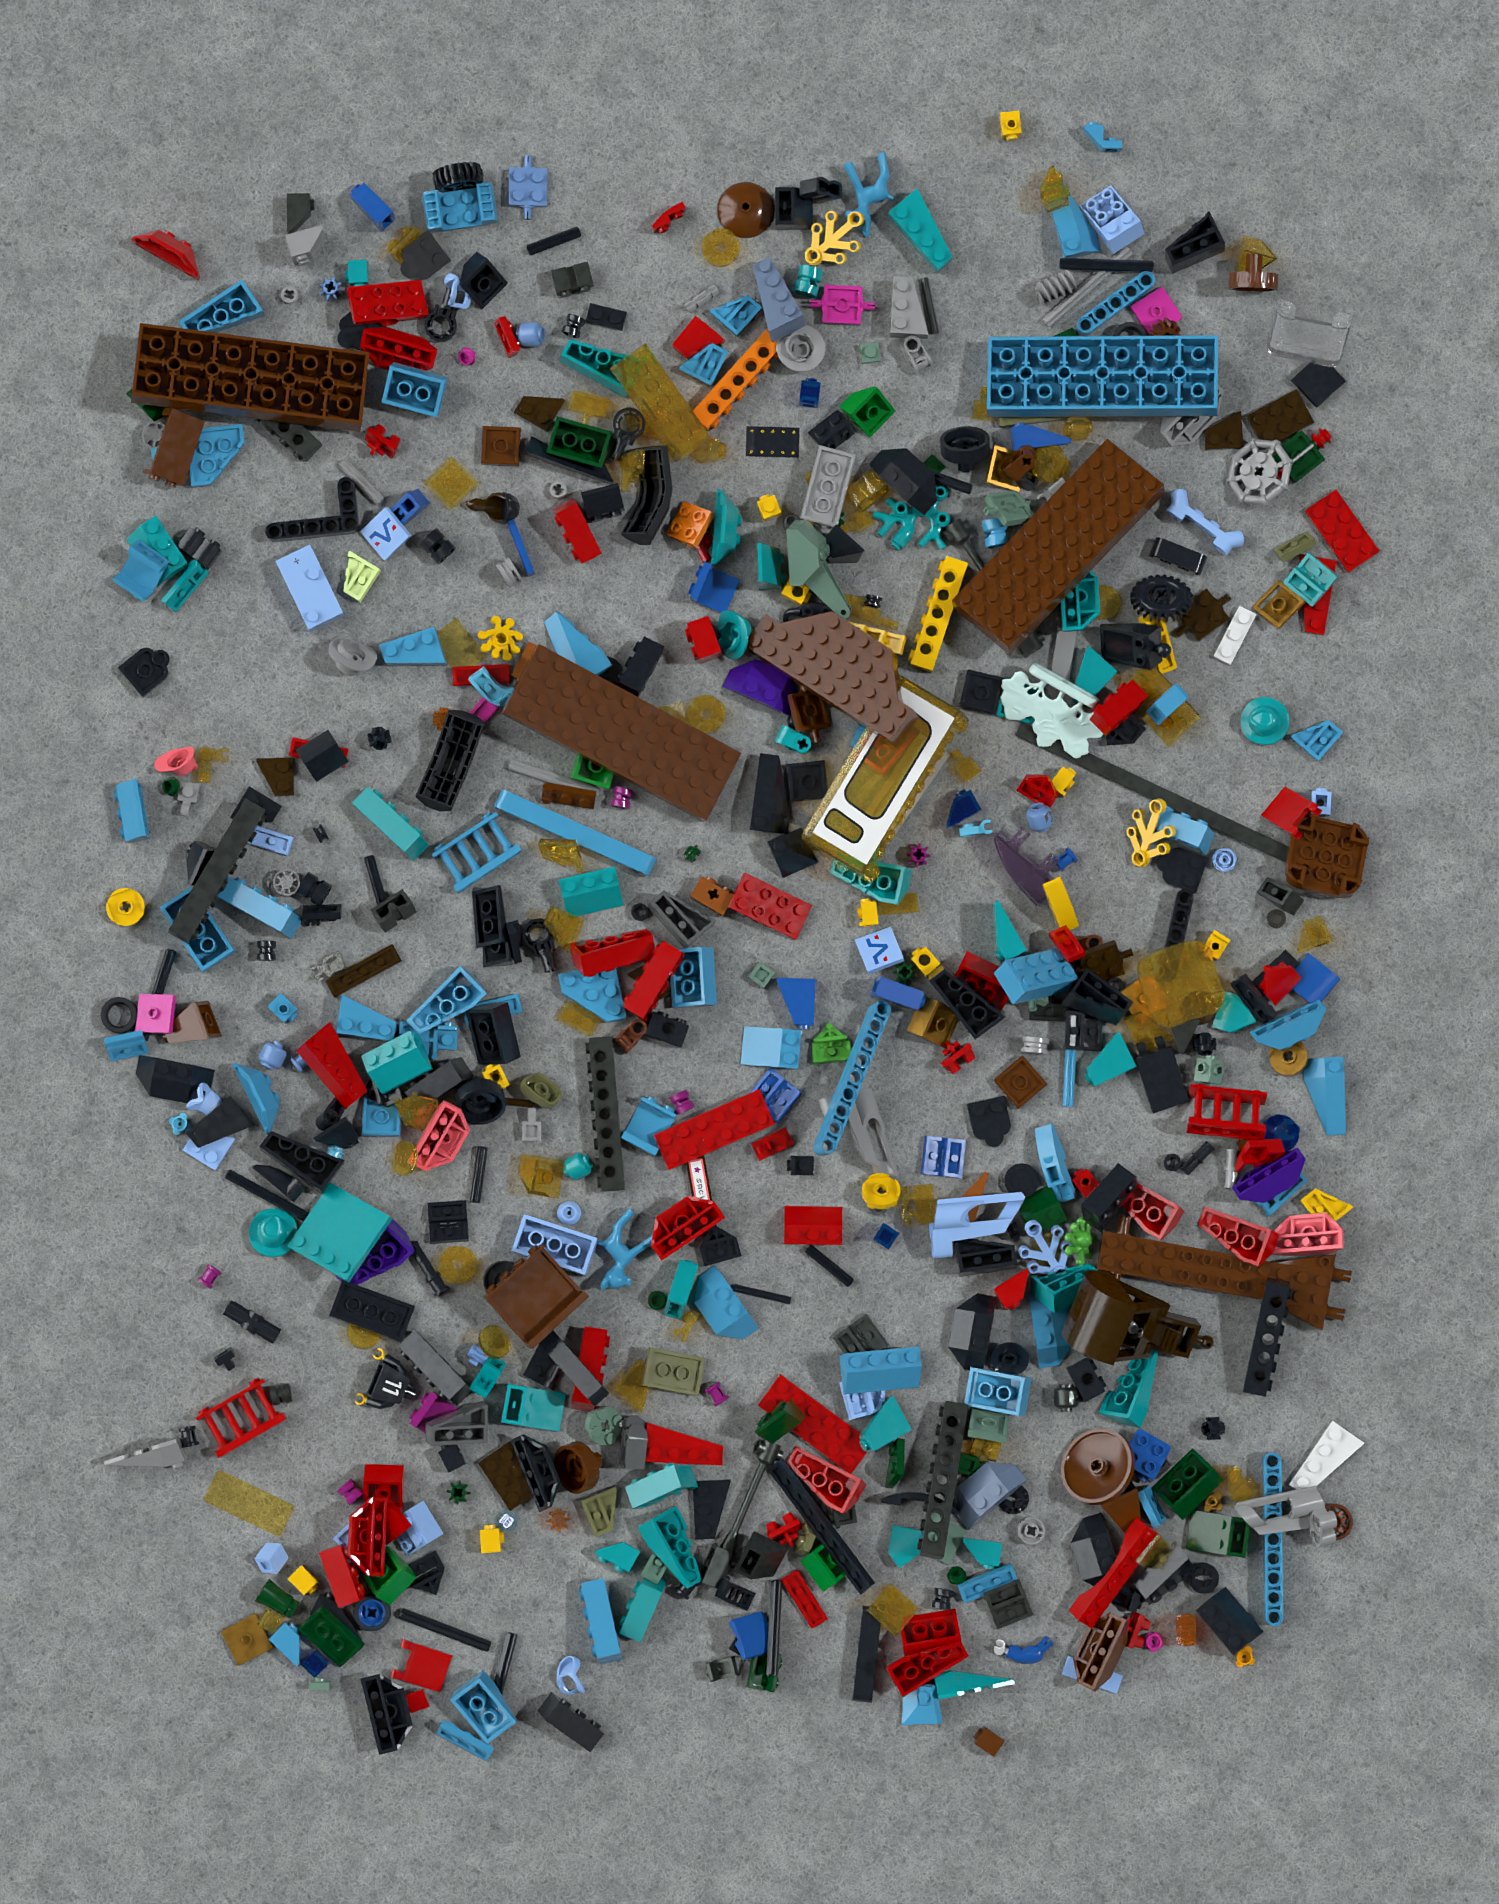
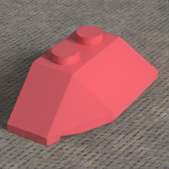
M443 1101L437 1107L419 1138L409 1160L410 1164L428 1171L431 1168L439 1167L454 1160L470 1132L469 1125L460 1108L446 1101Z
M1328 1213L1289 1216L1275 1230L1280 1235L1274 1252L1271 1255L1306 1256L1337 1252L1344 1249L1343 1229Z

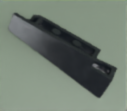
M531 436L525 449V455L610 485L614 484L605 463L601 469L546 453L548 444Z

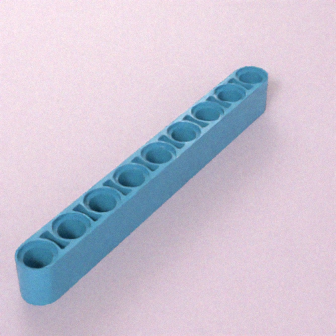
M501 790L494 805L495 808L502 809L514 817L522 818L523 821L532 825L535 824L550 833L553 832L563 839L571 840L583 848H588L601 856L604 855L610 858V860L619 864L622 863L634 871L644 873L646 876L650 875L657 860L649 854L506 790Z
M880 1000L870 1005L866 1012L815 1140L813 1149L818 1156L829 1155L835 1152L890 1015L891 1006L887 1001ZM877 1007L881 1009V1014L877 1011ZM870 1024L874 1025L875 1031L871 1029ZM864 1040L868 1043V1048L865 1047ZM857 1057L860 1058L861 1065L858 1064ZM850 1074L854 1076V1082L850 1079ZM844 1091L847 1093L848 1099L844 1097ZM837 1108L841 1111V1116L837 1114ZM830 1125L834 1128V1133L830 1131ZM823 1142L827 1145V1151L823 1148Z
M1268 1452L1262 1459L1263 1497L1282 1493V1461L1277 1453ZM1271 1455L1275 1456L1277 1460L1274 1466L1267 1464V1458ZM1270 1475H1274L1277 1478V1482L1273 1486L1267 1483V1478ZM1282 1501L1274 1505H1263V1520L1268 1519V1516L1271 1514H1275L1277 1517L1282 1516ZM1282 1532L1274 1533L1278 1538L1275 1544L1268 1542L1270 1534H1263L1264 1620L1271 1626H1278L1283 1621ZM1271 1553H1275L1278 1557L1274 1564L1268 1561V1556ZM1274 1572L1278 1575V1580L1275 1583H1270L1268 1576ZM1272 1592H1276L1278 1595V1600L1274 1603H1271L1268 1599L1269 1594ZM1271 1612H1277V1621H1269L1268 1617Z

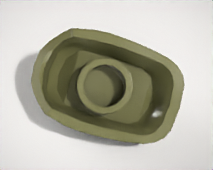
M539 1072L526 1076L520 1084V1091L525 1097L546 1109H552L562 1096L560 1088Z

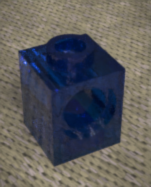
M814 378L802 380L799 406L818 408L821 382H817V379Z
M316 1649L301 1665L315 1678L330 1662Z

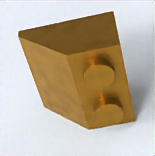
M926 997L923 1007H919V1010L915 1011L907 1031L946 1049L945 1042L947 1040L950 1041L959 1019L950 1007Z

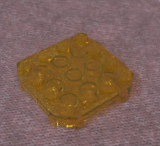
M1187 940L1150 952L1138 961V979L1148 1012L1156 1024L1168 1028L1176 1027V1025L1209 1014L1213 1015L1222 1006L1225 991L1220 983L1212 956L1213 952L1203 942Z

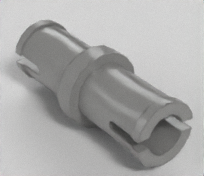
M1226 1149V1167H1224V1171H1226L1225 1188H1232L1233 1185L1237 1184L1235 1165L1239 1150Z

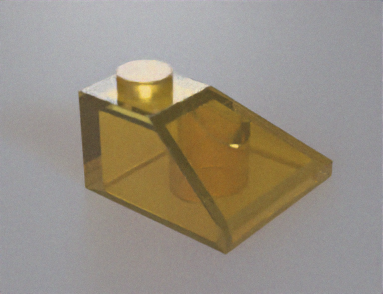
M521 1154L518 1174L527 1193L559 1199L564 1161Z

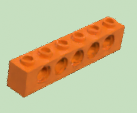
M767 329L691 412V417L705 430L709 431L710 428L714 430L721 422L719 418L723 414L727 416L733 409L731 405L736 400L739 402L745 396V389L748 386L752 388L758 381L757 376L761 372L764 374L771 365L769 363L772 359L775 358L777 360L779 358L776 351L777 341L772 343ZM760 350H767L769 355L762 358L758 353ZM754 364L756 370L749 372L746 370V366ZM735 378H741L743 379L744 383L740 386H736L733 383V380ZM723 392H729L731 398L724 400L720 395ZM716 406L719 410L716 414H711L708 412V408Z

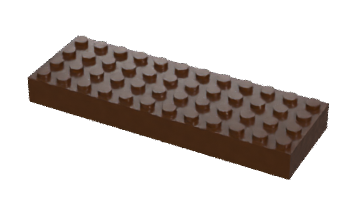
M140 323L131 403L360 432L369 352Z
M1106 439L952 599L953 608L1007 654L1011 655L1165 494L1164 484L1109 439Z
M540 644L535 647L501 712L502 715L702 822L707 821L741 755V752Z

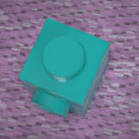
M367 259L348 260V270H345V282H349L350 287L369 285Z

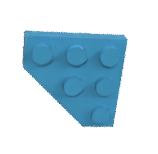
M243 424L202 429L190 465L192 488L211 486L245 445Z
M616 968L609 972H599L592 977H584L579 970L558 974L561 992L564 996L577 1002L578 1005L594 1013L606 1023L626 1020Z

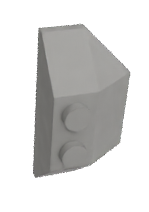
M1218 385V415H1219V411H1220V407H1221V400H1222V397H1223V395H1224V391L1222 390V388H1221L1219 385ZM1163 416L1160 433L1171 446L1192 444L1218 416Z

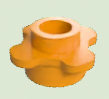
M1250 1646L1245 1647L1236 1655V1665L1238 1667L1254 1664L1255 1659L1252 1656L1253 1650Z

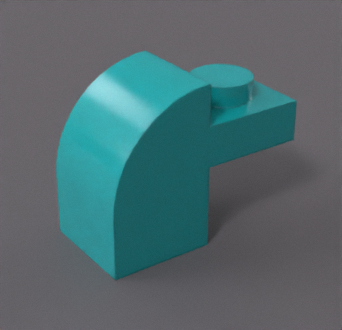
M490 1354L469 1389L486 1399L508 1363Z

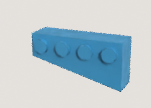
M604 1578L581 1583L582 1589H579L581 1601L585 1600L586 1604L583 1612L585 1620L589 1619L590 1627H587L589 1638L594 1640V1645L591 1646L593 1657L598 1658L600 1665L623 1660Z

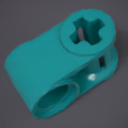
M783 724L774 741L800 754H807L812 748V743L807 736L799 732L796 733V730ZM805 740L806 745L808 747H803L802 749H800V745L798 743H802Z

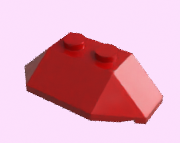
M155 230L132 237L133 244L199 281L200 274L192 248H190L192 245L185 240H181V242L174 238L175 235L167 230L165 232Z
M389 327L364 328L360 348L363 351L369 352V359L373 364L389 370L393 362L425 371L430 370L434 367L438 350L423 337Z
M687 1195L656 1216L651 1246L662 1261L726 1217L715 1201Z
M370 1497L349 1516L347 1556L366 1576H384L388 1498Z

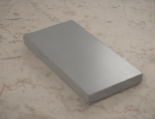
M819 445L800 520H807L808 522L831 528L836 524L838 525L856 458L855 454Z

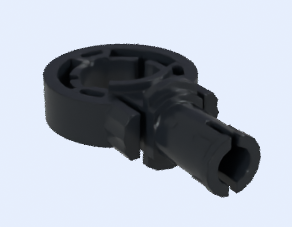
M447 287L440 309L439 305L435 304L434 311L426 317L424 324L427 335L436 342H446L452 339L457 332V321L455 318L457 310L448 305L451 288ZM444 317L450 324L448 332H451L452 327L453 331L444 339L442 337L447 336V333L440 335L431 329L434 334L431 335L428 329L429 321H431L430 327H432L433 321L436 318Z
M631 407L623 408L614 416V432L611 438L616 439V442L609 457L616 459V461H621L628 442L630 446H633L634 441L645 431V419L637 409ZM629 411L624 416H633L640 422L637 417L640 416L642 419L641 430H639L640 424H638L637 429L633 432L623 431L620 425L623 417L621 416L617 422L618 417L622 413Z
M533 919L523 929L524 943L532 950L534 957H538L535 949L537 947L545 973H550L549 964L553 972L557 968L548 943H550L552 951H555L554 942L556 934L554 927L545 919ZM543 924H546L552 931L550 933L549 929L546 928L548 936L543 942H533L530 934H528L529 940H526L528 929L529 933H532V930L537 927L545 929Z

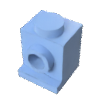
M1316 788V791L1311 792V802L1317 804L1319 799L1324 801L1323 806L1318 805V808L1322 810L1319 815L1321 817H1329L1331 812L1332 792H1327L1326 788Z

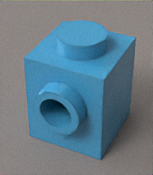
M282 993L267 1006L285 1024L293 1022L298 1016L296 1013L298 1009Z

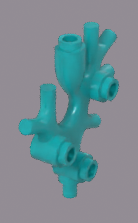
M943 485L936 486L937 502L926 515L920 513L913 506L908 508L905 502H896L889 497L885 503L892 508V512L886 514L875 510L872 517L884 522V525L877 534L883 538L896 522H900L902 527L894 535L890 543L891 546L899 551L911 540L914 533L915 520L920 516H924L930 522V529L918 542V545L924 548L930 540H935L939 549H944L947 546L942 538L941 531L949 525L950 516L946 512H939L937 507L940 502L946 500L948 493L951 491L950 488ZM937 491H942L943 495H938ZM903 507L904 511L899 512L898 508ZM944 517L946 521L940 522L939 518Z

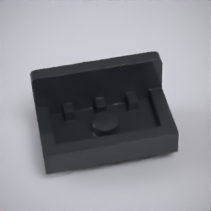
M837 409L811 429L808 434L818 446L836 449L854 435L855 431L850 422Z

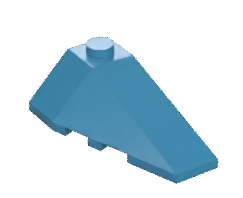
M1059 184L1045 188L1063 258H1077L1101 252L1096 232L1065 185Z
M559 611L544 621L557 654L598 676L612 665L603 650L598 645L591 643L588 640V636L581 634L575 629V625Z
M460 966L406 1021L419 1034H422L475 1007L487 992L465 966Z
M1343 1057L1308 1059L1307 1065L1303 1069V1078L1326 1135L1346 1134Z

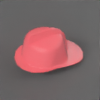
M191 746L170 750L156 759L154 767L159 772L172 771L178 776H184L198 769L194 758L195 750Z

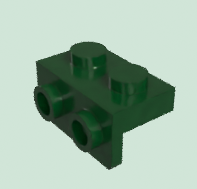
M767 1654L751 1658L746 1687L774 1693L779 1679L778 1675L767 1676L766 1674ZM779 1654L778 1672L782 1666L781 1654Z

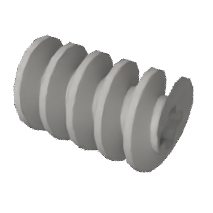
M1065 270L1064 275L1058 273L1057 278L1051 276L1050 281L1044 279L1043 284L1037 282L1035 292L1040 303L1044 306V299L1051 303V296L1058 300V293L1065 297V290L1072 294V287L1077 290V286L1071 272Z

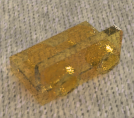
M414 225L404 227L400 232L401 235L397 239H392L387 244L388 248L385 252L391 255L400 266L403 262L401 257L403 248L422 234Z

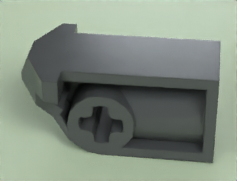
M630 1415L618 1421V1426L622 1427L619 1464L625 1469L644 1470L648 1438L647 1431L645 1430L647 1423L639 1416Z

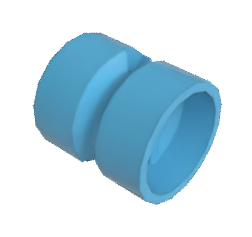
M998 518L982 521L983 532L987 534L984 537L986 549L1003 547L1009 541V534L1005 532L1008 528L1007 526L1004 527Z

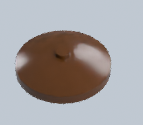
M1096 1428L1080 1434L1071 1442L1062 1458L1061 1478L1064 1487L1075 1499L1089 1505H1101L1116 1499L1124 1492L1132 1479L1135 1468L1133 1450L1124 1437L1110 1429Z

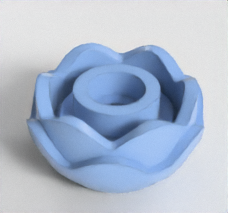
M1222 848L1214 853L1212 860L1216 869L1226 872L1234 868L1237 857L1231 849Z
M566 1201L559 1206L557 1216L563 1224L573 1225L579 1221L581 1209L577 1203Z

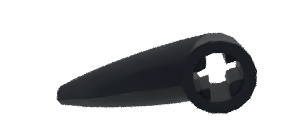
M336 1097L327 1106L325 1111L316 1118V1126L321 1131L337 1123L345 1111L344 1106Z
M258 1164L252 1167L292 1202H295L306 1189L297 1179L280 1169Z

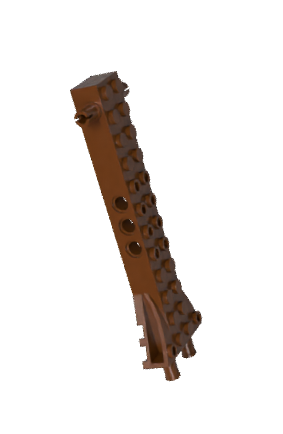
M1119 1215L1118 1229L1115 1233L1102 1232L1096 1269L1111 1272L1118 1280L1123 1275H1129L1262 1300L1267 1277L1290 1282V1288H1293L1291 1300L1287 1299L1286 1306L1289 1307L1288 1313L1318 1330H1323L1326 1318L1344 1320L1343 1315L1336 1314H1345L1344 1308L1331 1307L1327 1304L1331 1281L1339 1280L1350 1283L1351 1278L1343 1275H1352L1351 1270L1335 1268L1336 1254L1276 1263L1265 1261L1258 1267L1244 1262L1232 1254L1130 1236L1128 1233L1132 1219L1131 1216H1126L1125 1220V1215ZM1273 1297L1271 1302L1279 1304L1282 1300L1279 1297Z

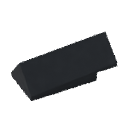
M501 885L472 891L476 948H483V967L513 965Z

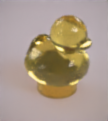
M711 438L706 441L708 445L707 450L699 448L695 452L696 459L702 461V463H705L707 458L710 462L714 463L720 458L725 459L726 443H721L718 439Z

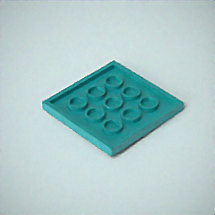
M330 1183L287 1246L349 1283L392 1218Z

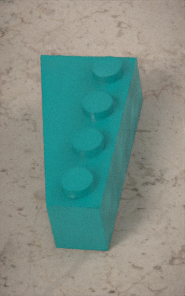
M367 787L352 804L414 862L429 846L421 836L423 832L416 825L411 827L408 824L410 820L403 813L398 815L395 812L397 808L390 801L385 803L382 800L383 795L377 789L372 791Z

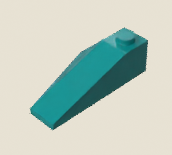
M834 854L830 873L880 902L899 905L909 889L912 870L903 866L868 861L866 865L856 858Z
M1151 1350L1150 1358L1130 1361L1128 1364L1130 1371L1124 1377L1119 1376L1117 1381L1120 1384L1114 1393L1109 1390L1099 1411L1101 1415L1127 1426L1141 1428L1149 1407L1158 1351Z
M677 1506L638 1527L646 1544L687 1589L702 1581L696 1559L691 1554V1540H688L685 1530L687 1526Z
M946 1670L934 1678L938 1699L964 1695L966 1691L978 1692L987 1687L992 1689L1015 1684L1013 1678L955 1670Z

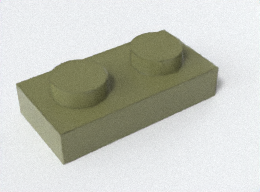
M1306 531L1278 546L1274 551L1284 563L1292 560L1300 553L1310 550L1311 547L1317 544L1315 539Z

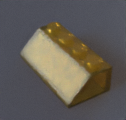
M1156 667L1152 670L1140 668L1126 682L1127 684L1133 679L1148 694V697L1137 713L1168 747L1201 718L1187 701L1172 712L1159 726L1145 712L1173 686Z

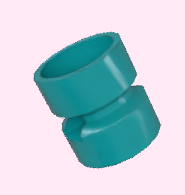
M800 265L797 275L799 280H796L793 292L801 296L805 295L809 298H816L819 290L817 283H821L823 271L813 266Z

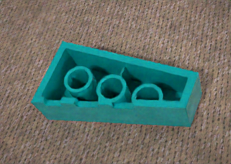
M916 188L888 212V218L938 274L952 262L953 256L918 188Z
M572 339L568 341L560 355V362L625 398H627L641 374L646 361L645 359L630 357L627 354L611 352V350L605 348H596L594 345Z

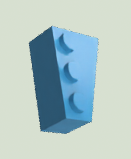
M435 627L380 644L383 658L387 665L448 666Z
M342 995L336 1030L337 1034L388 1042L396 1038L397 1022Z

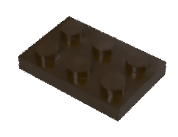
M1297 390L1246 416L1258 440L1282 441L1314 424V420Z
M510 1441L478 1462L510 1511L532 1497L531 1490Z

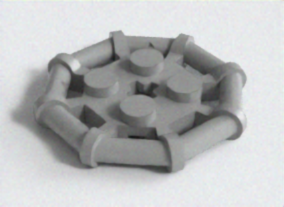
M1252 438L1249 443L1231 455L1232 459L1226 483L1231 486L1240 503H1256L1266 506L1281 492L1289 488L1288 482L1291 466L1294 463L1293 459L1289 458L1280 445V441ZM1259 447L1270 448L1268 453L1260 452ZM1253 450V454L1246 460L1242 459L1243 456ZM1276 453L1279 455V457H1280L1281 460H1282V461L1279 462V463H1278V462L1275 460V458H1274V456L1276 455ZM1238 463L1242 464L1240 467L1241 474L1236 476ZM1259 468H1264L1262 476L1256 475ZM1280 469H1283L1282 478L1280 481L1278 480V472H1280ZM1242 481L1247 487L1244 492L1238 485ZM1275 484L1278 485L1277 487H1275V488H1274L1272 491H1270L1269 493L1267 492V491H1268L1271 487H1273ZM1253 491L1261 492V496H1252L1251 494Z

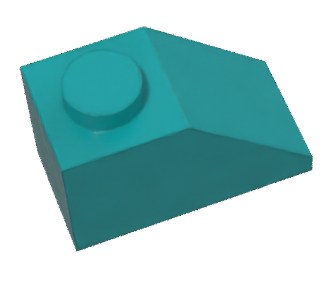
M963 1537V1543L978 1563L983 1564V1568L994 1569L995 1566L999 1567L1001 1542Z

